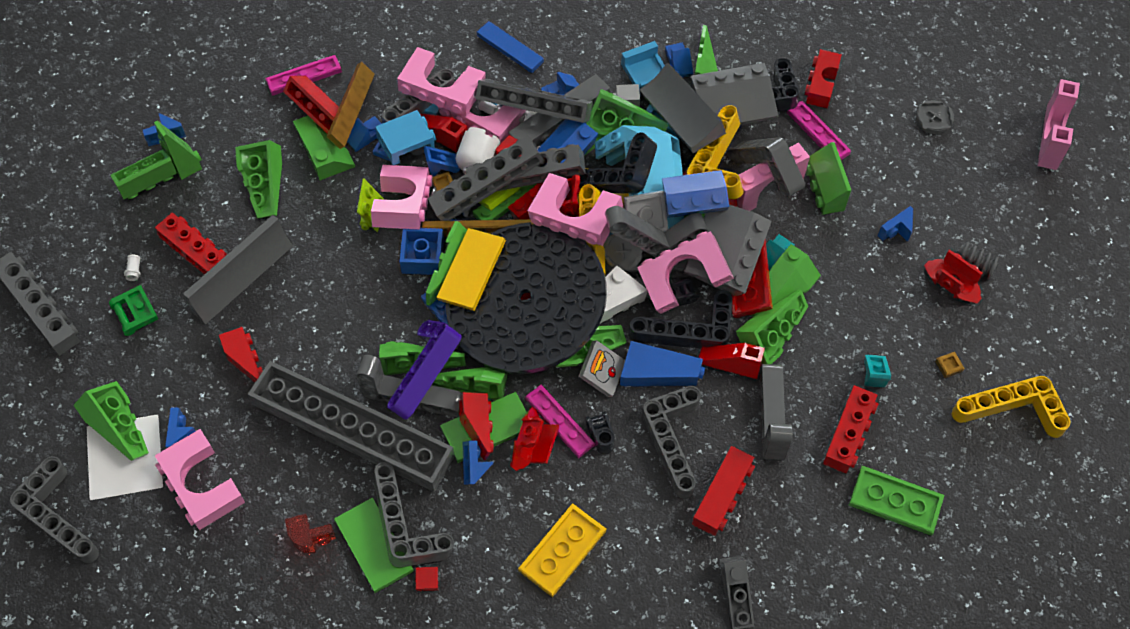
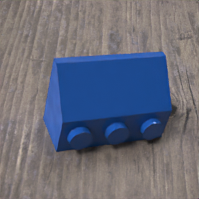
M565 119L539 147L538 151L543 152L550 148L558 149L574 144L579 145L585 155L595 144L598 133L586 123Z
M722 170L662 178L667 218L688 216L692 213L703 214L725 211L730 207L727 186Z

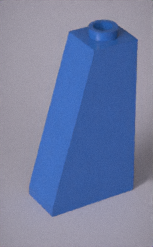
M631 341L620 378V386H697L698 378L703 379L705 367H702L703 359Z

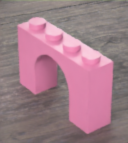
M417 47L397 78L398 91L419 98L422 101L430 102L438 107L451 110L456 114L467 116L476 101L478 80L485 79L486 72L468 66L459 82L455 85L443 88L436 87L426 80L435 66L434 53Z
M463 72V73L460 75V77L454 82L453 85H455L456 83L459 82V80H460L461 77L463 76L464 72ZM503 105L496 113L490 116H477L470 111L467 116L439 107V113L442 116L453 117L467 125V129L470 127L486 130V135L490 137L495 135L500 140V143L509 136V131L520 124L519 119L526 112L523 109Z
M1060 79L1047 105L1038 166L1057 170L1071 146L1073 129L1065 126L1069 114L1078 99L1080 83Z
M797 143L789 147L804 179L810 156ZM760 163L739 174L743 187L742 196L737 198L739 208L748 211L756 208L761 191L770 182L775 180L767 163Z
M382 165L380 173L381 192L406 193L411 196L402 200L374 199L371 209L372 227L420 229L421 222L425 221V210H427L428 205L427 198L430 197V187H432V175H429V167Z
M549 173L527 210L531 222L537 226L548 227L555 232L566 233L572 238L578 237L590 244L603 246L610 233L605 211L612 206L624 208L621 196L602 191L590 212L580 217H568L559 211L570 191L566 178Z
M711 231L708 233L702 232L696 236V239L690 242L684 241L676 249L665 250L660 253L659 257L647 259L641 263V266L637 267L655 309L660 314L679 306L670 286L669 277L673 267L682 260L695 259L702 262L711 283L715 287L734 279Z
M201 429L155 455L159 462L155 466L161 475L166 474L168 477L165 483L171 492L175 490L178 494L175 499L180 508L185 507L188 513L185 516L190 525L196 524L199 530L245 503L231 478L205 493H193L185 488V478L188 471L194 465L215 453Z

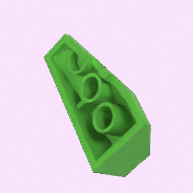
M703 25L695 75L718 71L706 25Z
M600 89L591 110L590 120L586 122L589 127L601 135H607L622 125L656 127L664 132L668 128V124L663 119L603 89Z
M268 140L235 147L237 168L243 176V183L249 191L250 200L257 218L277 216L282 170L281 146Z
M790 244L769 271L772 305L798 289H801L803 294L808 292L821 276L809 256L792 244ZM761 312L755 313V314H751V316H752V317H755L756 315L760 314Z
M801 289L772 305L773 309L763 311L748 320L736 331L741 343L765 348L762 364H772L781 356L783 352L782 347L785 341L790 340L792 336L790 333L794 325L799 324L807 310L808 304Z
M598 326L591 339L582 349L566 361L556 365V367L577 366L584 363L591 343L595 340L610 350L625 345L627 341L622 326Z
M488 367L444 372L438 374L432 385L456 390L461 393H488V399L498 400L504 396L507 373Z

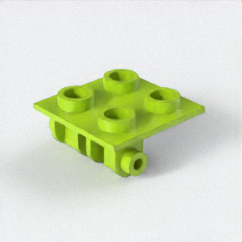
M365 178L362 180L357 213L361 216V228L368 230L372 227L371 209L374 199L384 200V198ZM372 227L376 232H378L379 227Z

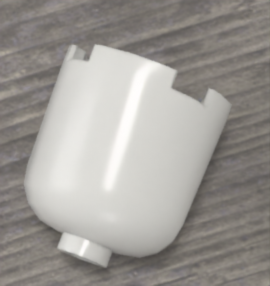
M470 127L468 131H465L455 158L457 165L463 170L464 174L467 173L466 167L473 166L476 163H483L485 160L491 159L496 155L495 149L501 143L495 135L490 137L485 134L486 130L477 127Z

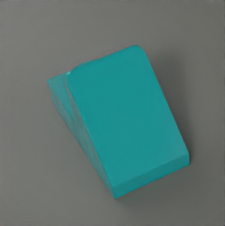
M780 234L773 241L769 240L766 244L769 271L790 244L795 246V244Z
M865 355V386L886 387L891 379L886 356Z

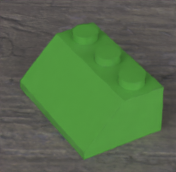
M831 142L810 156L806 169V175L811 180V190L816 195V205L820 208L822 215L845 211L851 193V187L835 142Z
M162 149L110 176L123 199H132L138 195V192L144 189L150 190L156 186V183L162 180L165 182L172 179L173 175L177 172L172 160Z

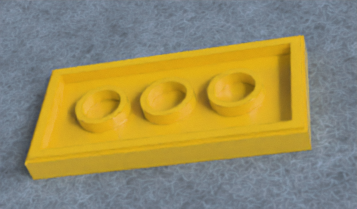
M468 228L437 295V299L475 311L506 242L505 238Z
M572 503L518 568V571L553 597L605 534L607 529Z

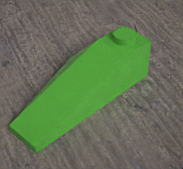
M309 116L293 121L319 180L355 167L349 151L345 147L339 149L327 138V133Z
M159 121L154 122L158 138L160 139L159 143L172 160L181 180L201 170L199 162L202 159L196 150L193 152L186 142Z
M455 221L446 239V243H448L446 252L441 253L439 257V271H434L427 288L426 305L430 306L437 300V295L467 232V229L458 221Z
M393 341L381 344L379 357L384 375L408 373L425 346L402 342L396 343ZM453 351L443 368L466 366L464 353Z
M115 381L86 391L73 405L83 420L129 460L133 461L147 455L149 452L142 433L137 430L135 425V414H131L129 409V398L118 382Z

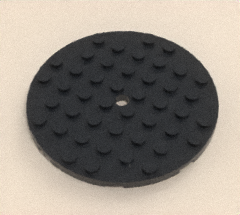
M531 222L507 226L491 233L492 235L505 238L506 242L475 311L446 303L448 324L461 335L459 345L471 358L483 366L511 374L543 371L566 361L582 349L591 339L605 311L607 283L602 265L596 253L581 238H572L566 233L555 232L548 227L531 224ZM524 293H530L531 299L522 301L521 296Z

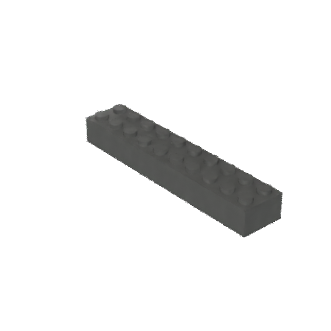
M269 361L248 393L252 405L376 465L386 462L393 466L395 474L433 492L437 489L455 457L452 446L272 361Z

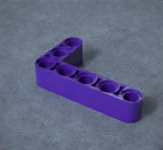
M426 320L419 327L417 335L428 343L388 402L387 408L404 420L413 414L461 340V335L444 322Z

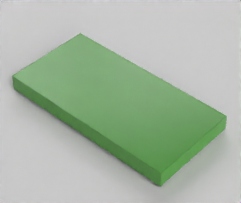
M516 392L491 402L492 407L489 420L492 421L493 428L492 433H490V440H493L494 447L519 435L523 423L522 418L527 412ZM458 417L440 425L448 444L454 449L457 463L463 461V442L472 441Z
M861 466L849 506L932 536L945 495Z
M373 498L334 518L374 593L414 572L412 566L395 567L390 563L379 508ZM400 551L395 552L397 556L405 555L403 552Z

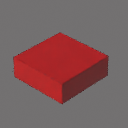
M416 567V591L438 590V567Z

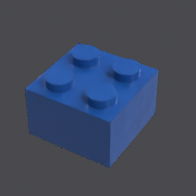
M403 229L400 253L402 274L433 275L435 270L439 271V257L444 251L443 229Z

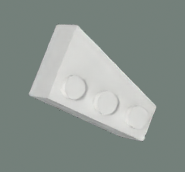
M618 266L605 277L607 301L600 323L612 318L613 315L621 311L628 310L629 307L636 303L643 302L648 292L643 285Z

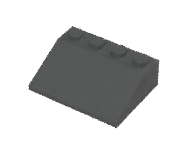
M765 63L691 76V88L717 115L723 107L732 105L737 109L740 125L777 119L779 116L770 76Z
M729 205L728 210L705 213L703 219L708 232L711 231L715 236L734 279L716 288L727 290L736 297L746 293L772 221L755 212ZM688 259L683 272L714 286L702 262Z

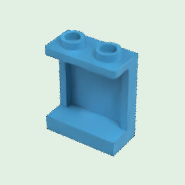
M655 41L622 53L621 65L632 84H639V89L654 79L665 66L657 53L658 45Z
M418 110L375 126L377 139L393 166L400 163V155L425 145L435 148L434 141L436 136L432 129H428L426 118L424 116L421 117Z

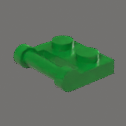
M141 285L109 301L111 309L115 311L122 325V331L125 336L132 335L136 330L158 320ZM126 302L135 318L132 322H129L122 308V304Z

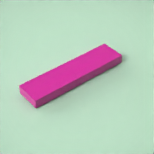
M333 55L265 79L273 96L283 92L290 76H307L312 82L341 73L342 70L336 56Z
M803 101L799 102L796 108L787 111V114L820 148L835 142L841 160L850 155L851 150Z
M542 385L525 396V400L537 410L538 414L547 424L559 425L557 435L578 458L595 446L592 439Z

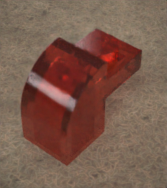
M307 514L285 519L288 536L293 545L301 552L316 553L315 544L325 545L330 543L331 540L336 539L331 524L311 529Z

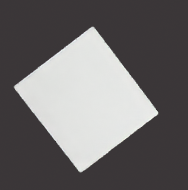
M158 415L136 418V428L141 431L149 453L133 461L129 460L92 427H87L90 500L163 487L162 475L155 466V464L159 463L155 455L161 452Z

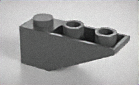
M742 556L720 559L721 575L732 629L755 627L746 560Z

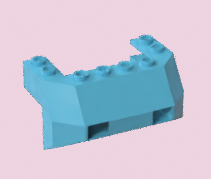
M622 125L595 142L596 158L600 159L606 155V164L610 166L615 165L626 158L633 137L637 133L643 132L657 143V151L644 189L639 193H629V196L663 191L662 178L683 175L678 138L656 127ZM684 216L667 218L668 229L683 220Z

